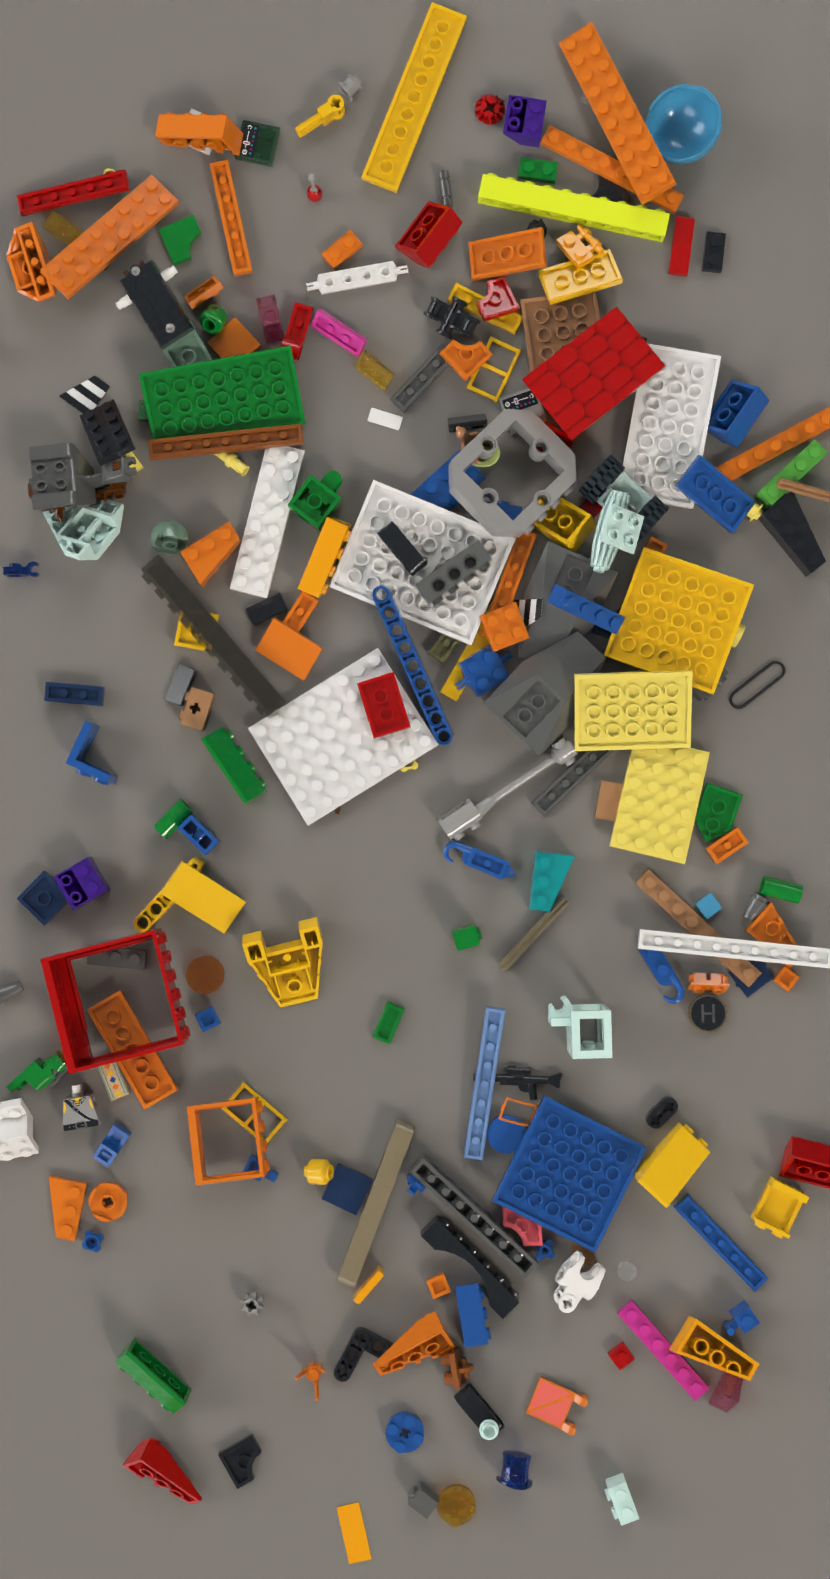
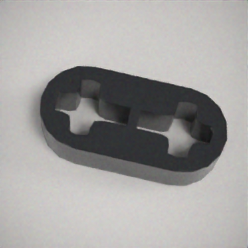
M669 1096L662 1098L647 1113V1124L654 1129L662 1127L676 1113L678 1109L676 1100ZM665 1102H673L671 1104L673 1107L671 1110L667 1108L664 1112H662L666 1108ZM661 1113L658 1117L659 1122L651 1123V1116L654 1115L656 1117Z

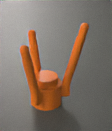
M322 1362L310 1363L307 1368H302V1371L295 1376V1380H298L305 1374L309 1381L314 1382L316 1401L319 1400V1378L321 1377V1372H325Z

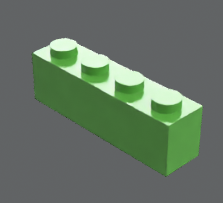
M814 439L754 497L766 509H769L787 492L777 488L776 484L779 478L798 482L828 452Z

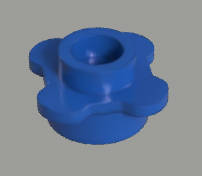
M91 1230L86 1231V1238L82 1243V1247L98 1252L101 1249L100 1243L104 1239L103 1234H96Z
M550 1239L542 1240L543 1246H534L537 1250L536 1258L538 1260H543V1258L547 1257L552 1259L555 1256L552 1250L553 1242Z

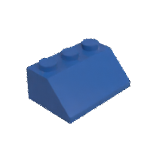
M731 380L711 409L707 432L724 444L738 447L768 404L769 399L760 387Z

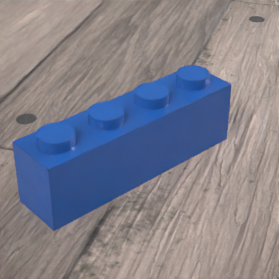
M557 584L554 585L547 600L550 604L616 635L625 619L624 616Z

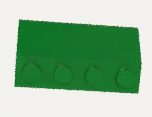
M222 727L201 740L243 803L250 804L267 792L265 789L267 784L262 777L258 778L254 772L257 769L251 761H246L244 758L246 753L240 745L236 746L233 741L235 737L230 729L225 730Z
M134 1338L115 1361L121 1371L131 1375L132 1380L137 1385H142L150 1397L156 1398L161 1402V1406L166 1411H171L174 1414L186 1404L191 1388Z

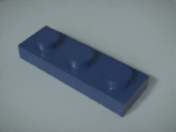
M46 682L44 701L103 706L105 687Z

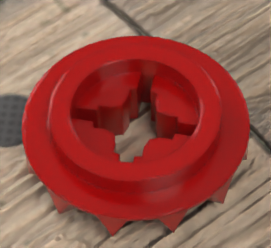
M490 93L485 96L482 95L476 102V117L486 125L500 122L505 114L503 100L498 95L495 96ZM487 104H488L490 107L495 106V107L493 108V112H491L490 110L486 111V110H487Z

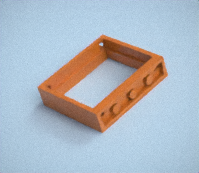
M259 1097L187 1106L195 1185L259 1178L268 1175L270 1163L268 1159L266 1160L265 1152H267L268 1146L267 1141L263 1137L265 1122L261 1120L263 1104L262 1101H259ZM252 1104L259 1170L207 1176L200 1110Z

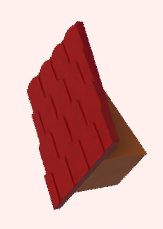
M615 307L522 380L568 437L573 440L666 366L619 308Z

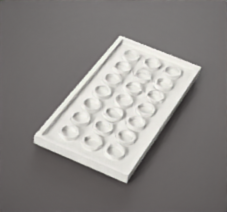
M648 344L666 367L636 390L623 466L625 467L623 472L652 498L656 495L665 505L693 509L694 502L680 492L675 485L697 455L703 457L721 356Z

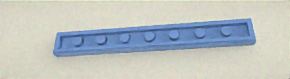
M486 1006L464 1158L483 1161L505 1017L504 1008Z

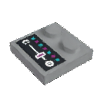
M529 388L498 399L502 411L504 409L532 410L543 422L547 421L540 401ZM512 427L509 429L511 436L518 434Z

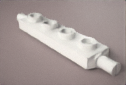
M393 261L318 274L316 282L306 283L307 291L319 289L320 293L324 295L395 282L398 274L408 273L407 265L396 267Z

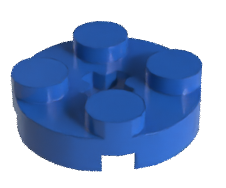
M401 1411L390 1418L386 1427V1439L388 1444L397 1453L412 1452L423 1443L424 1425L417 1415ZM402 1428L410 1430L408 1436L400 1434L402 1432Z

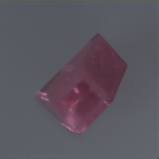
M275 294L257 298L256 301L266 343L285 339Z

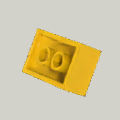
M560 497L559 500L561 502L553 510L550 507L546 511L548 515L541 522L537 520L533 525L554 544L576 552L595 529L596 524L591 514ZM541 499L538 501L540 505H545Z

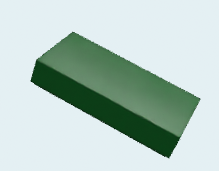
M387 1001L372 1037L390 1045L405 1008Z

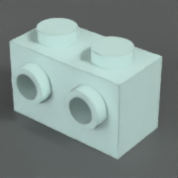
M620 1473L605 1479L607 1488L604 1491L608 1501L612 1500L614 1507H611L615 1520L619 1519L621 1526L638 1520L639 1516L624 1474Z

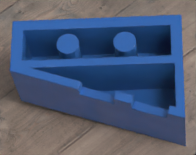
M478 1283L455 1287L465 1348L488 1344V1340L491 1339L490 1328L485 1326V1319H488L486 1307H482L481 1299H485L483 1287H479Z

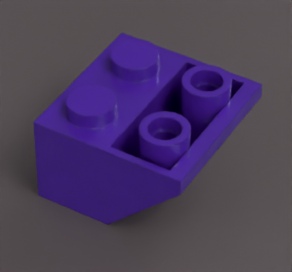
M509 95L503 134L520 145L539 148L547 100Z
M87 857L54 876L72 910L111 890L92 857Z

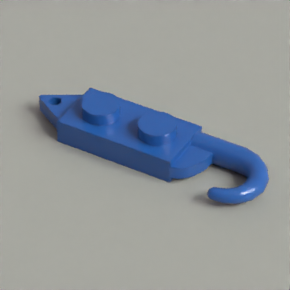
M451 841L444 847V858L450 863L453 860L449 857L448 852L450 849L456 848L463 851V863L469 867L501 880L505 877L517 876L508 864V861L462 842Z
M639 949L638 951L657 982L662 986L673 984L678 992L677 997L674 999L668 998L666 995L663 998L672 1004L680 1002L684 997V987L663 952Z

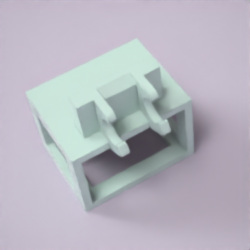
M563 995L560 997L563 1001L561 1009H554L552 1003L548 1005L549 1024L551 1026H566L567 1051L572 1059L612 1058L611 1010L605 1004H571L568 998ZM580 1019H597V1042L585 1040L580 1043Z

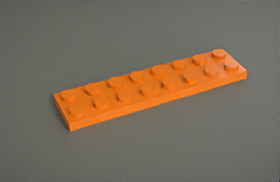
M151 174L40 269L41 274L69 300L178 206L179 200Z

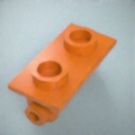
M693 972L688 976V981L691 982L688 990H693L695 993L712 991L715 994H722L730 986V984H725L728 983V976H724V974L710 973V980H707L706 973Z

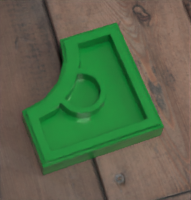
M194 215L159 229L174 266L192 259L190 254L191 245L197 237L202 235Z

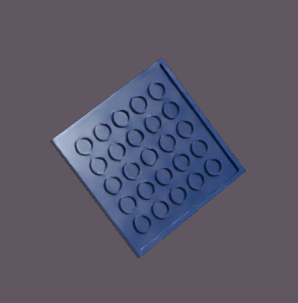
M544 1095L492 1201L596 1252L647 1147Z

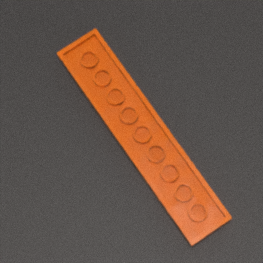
M592 22L588 23L559 42L641 204L644 205L677 185Z

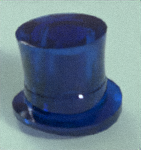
M516 1450L503 1451L501 1476H496V1480L516 1490L531 1488L533 1481L528 1479L531 1455Z

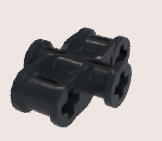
M431 296V303L423 314L441 323L440 328L436 332L451 339V334L455 330L472 339V334L477 324H480L481 321L462 312L468 303L453 296L451 305H448Z

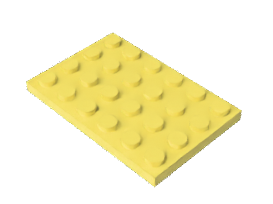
M691 670L574 674L575 751L691 747Z
M694 748L631 749L609 846L685 864L710 752Z

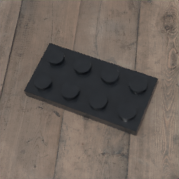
M114 399L80 415L100 466L136 449Z

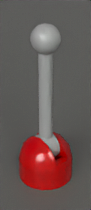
M309 174L308 180L311 182V185L307 189V197L312 202H318L322 198V190L318 185H315L316 176Z

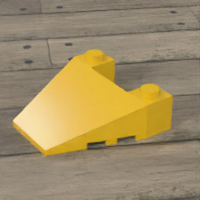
M318 917L299 921L301 939L266 947L262 931L243 935L242 945L247 962L256 971L259 979L264 982L267 990L280 1008L318 999L323 944Z

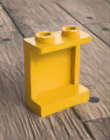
M770 1176L751 1218L755 1222L754 1225L760 1229L765 1230V1228L772 1230V1234L782 1239L784 1236L789 1239L791 1236L789 1230L802 1204H807L810 1197L805 1192Z

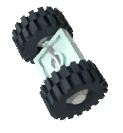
M610 455L584 482L579 492L592 504L597 501L602 507L611 490L622 491L628 494V510L644 516L638 543L669 510V507L656 495L652 498L623 472L625 467Z

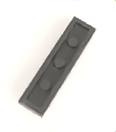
M443 344L390 398V401L403 413L412 406L449 366L439 354L445 348Z

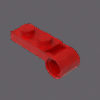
M297 302L294 304L285 339L282 340L280 347L291 345L293 359L298 361L314 308Z

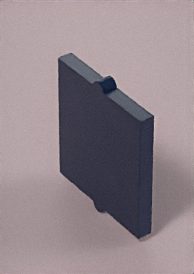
M748 960L762 973L750 987H747L731 971L728 972L736 982V987H739L747 998L774 978L767 969L766 963L762 961Z

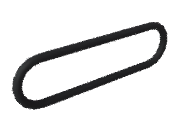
M779 661L769 663L730 695L729 701L731 706L736 709L744 708L779 681L786 672L784 664ZM779 664L782 667V674L742 706L733 704V696L771 665Z

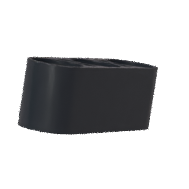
M393 521L377 533L412 576L427 565L425 559Z
M468 1383L454 1395L459 1406L478 1428L486 1419L494 1420L498 1424L499 1432L505 1427L499 1416L472 1384Z

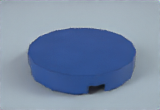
M502 1114L501 1116L505 1119L521 1122L515 1116ZM499 1116L495 1117L489 1123L487 1129V1139L490 1146L500 1153L510 1154L515 1152L525 1134L524 1127L498 1119Z

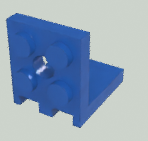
M85 721L67 758L66 764L77 768L76 772L83 776H94V781L100 784H115L118 779L117 776L84 761L100 726Z

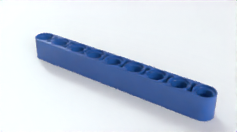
M377 586L372 593L377 609L436 741L441 745H447L451 742L454 735L450 723L391 590L387 586ZM379 589H384L387 593L384 600H380L377 597ZM387 607H392L395 611L394 616L391 618L385 615ZM397 624L402 627L401 635L394 634V625ZM403 642L410 645L408 653L402 652L400 648ZM410 660H415L418 663L417 670L409 668L408 663ZM418 678L425 679L426 686L424 688H419L416 685ZM432 696L434 704L426 705L424 697ZM432 714H440L442 721L439 723L433 722ZM441 731H447L450 735V738L448 740H442L439 736V733Z

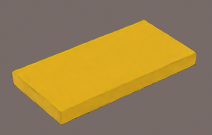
M605 250L602 255L593 254L594 261L579 270L571 261L538 270L539 279L550 305L622 284L623 278L611 250Z
M181 861L160 892L161 895L222 933L227 931L246 903L245 900L184 861Z

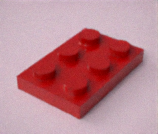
M394 672L357 683L374 739L411 728Z

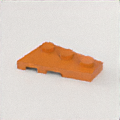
M771 901L767 903L768 906L745 929L757 941L797 945ZM784 964L788 968L793 966L792 964Z
M50 1175L49 1184L56 1238L75 1241L88 1183Z

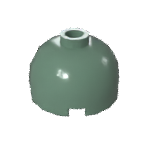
M168 519L158 523L152 530L151 547L153 548L154 546L156 552L161 554L177 555L176 551L184 550L189 546V533L184 525L173 519Z

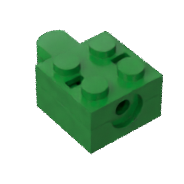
M330 470L319 481L310 474L288 503L289 509L320 532L326 518L332 516L343 502L342 497L336 493L342 485L341 475L335 470Z

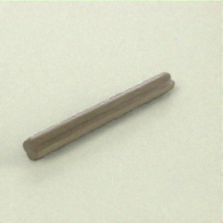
M560 897L551 907L550 912L547 911L499 962L498 965L503 971H507L568 906V900Z

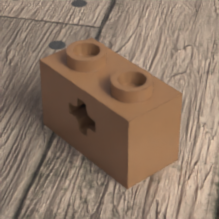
M191 687V690L187 691L185 696L186 707L181 710L179 715L180 724L205 732L216 695ZM198 704V707L201 708L200 712L196 711L195 713V711L192 710V707H196Z

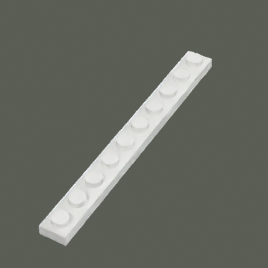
M639 929L638 949L830 968V948Z

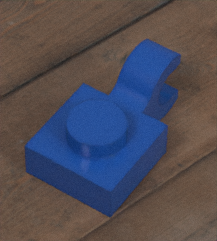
M251 1154L243 1171L259 1170L258 1157ZM270 1169L265 1178L274 1182L279 1173ZM262 1177L254 1178V1179L260 1181V1180L262 1179Z
M411 1173L407 1175L408 1185L410 1186L407 1191L413 1196L417 1190L422 1193L426 1187Z

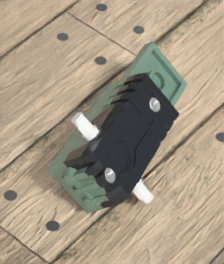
M142 260L139 266L132 265L129 272L126 270L124 272L125 277L120 282L127 295H124L115 304L119 310L131 305V303L135 305L172 367L214 360L167 281L178 273L175 266L173 265L161 271L153 260L149 262Z

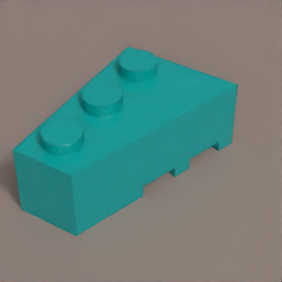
M535 851L529 909L550 912L575 856Z

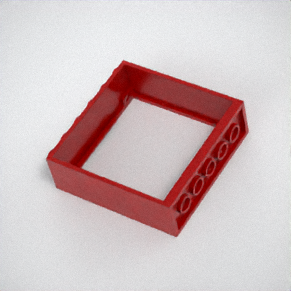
M161 928L40 959L68 1074L181 1046L189 1040L191 1032L188 1025H185L184 1018H186L184 1006L180 1005L181 992L179 987L176 988L174 980H177L174 968L171 969L170 961H172L170 950L166 949L167 936ZM153 940L177 1036L93 1057L86 1031L88 1026L71 960Z

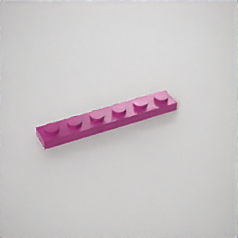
M632 1299L617 1312L694 1401L710 1389L680 1354L669 1350L672 1344Z

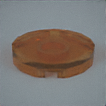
M206 955L194 959L189 964L186 972L189 986L192 990L202 994L215 992L221 987L225 977L224 967L220 961Z

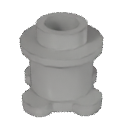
M348 74L347 79L343 83H338V90L351 102L353 100L352 96L362 89V82L355 74L353 76Z

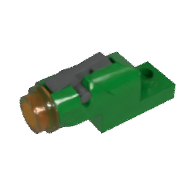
M57 1050L54 1055L43 1062L40 1058L36 1059L6 1088L10 1092L16 1089L20 1091L28 1083L36 1091L46 1087L53 1088L67 1071L63 1050Z

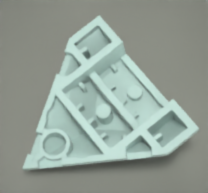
M107 499V502L101 500V504L65 507L63 511L64 521L62 522L61 520L60 522L56 521L55 512L44 511L42 513L65 556L78 560H98L120 533L124 505Z

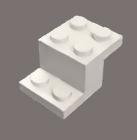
M22 1098L0 1102V1160L9 1161L17 1157H29L32 1154H38L39 1146L33 1138V1116Z

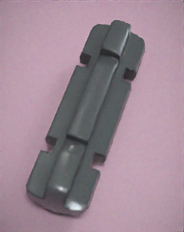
M441 170L439 171L442 202L443 205L453 208L449 171Z

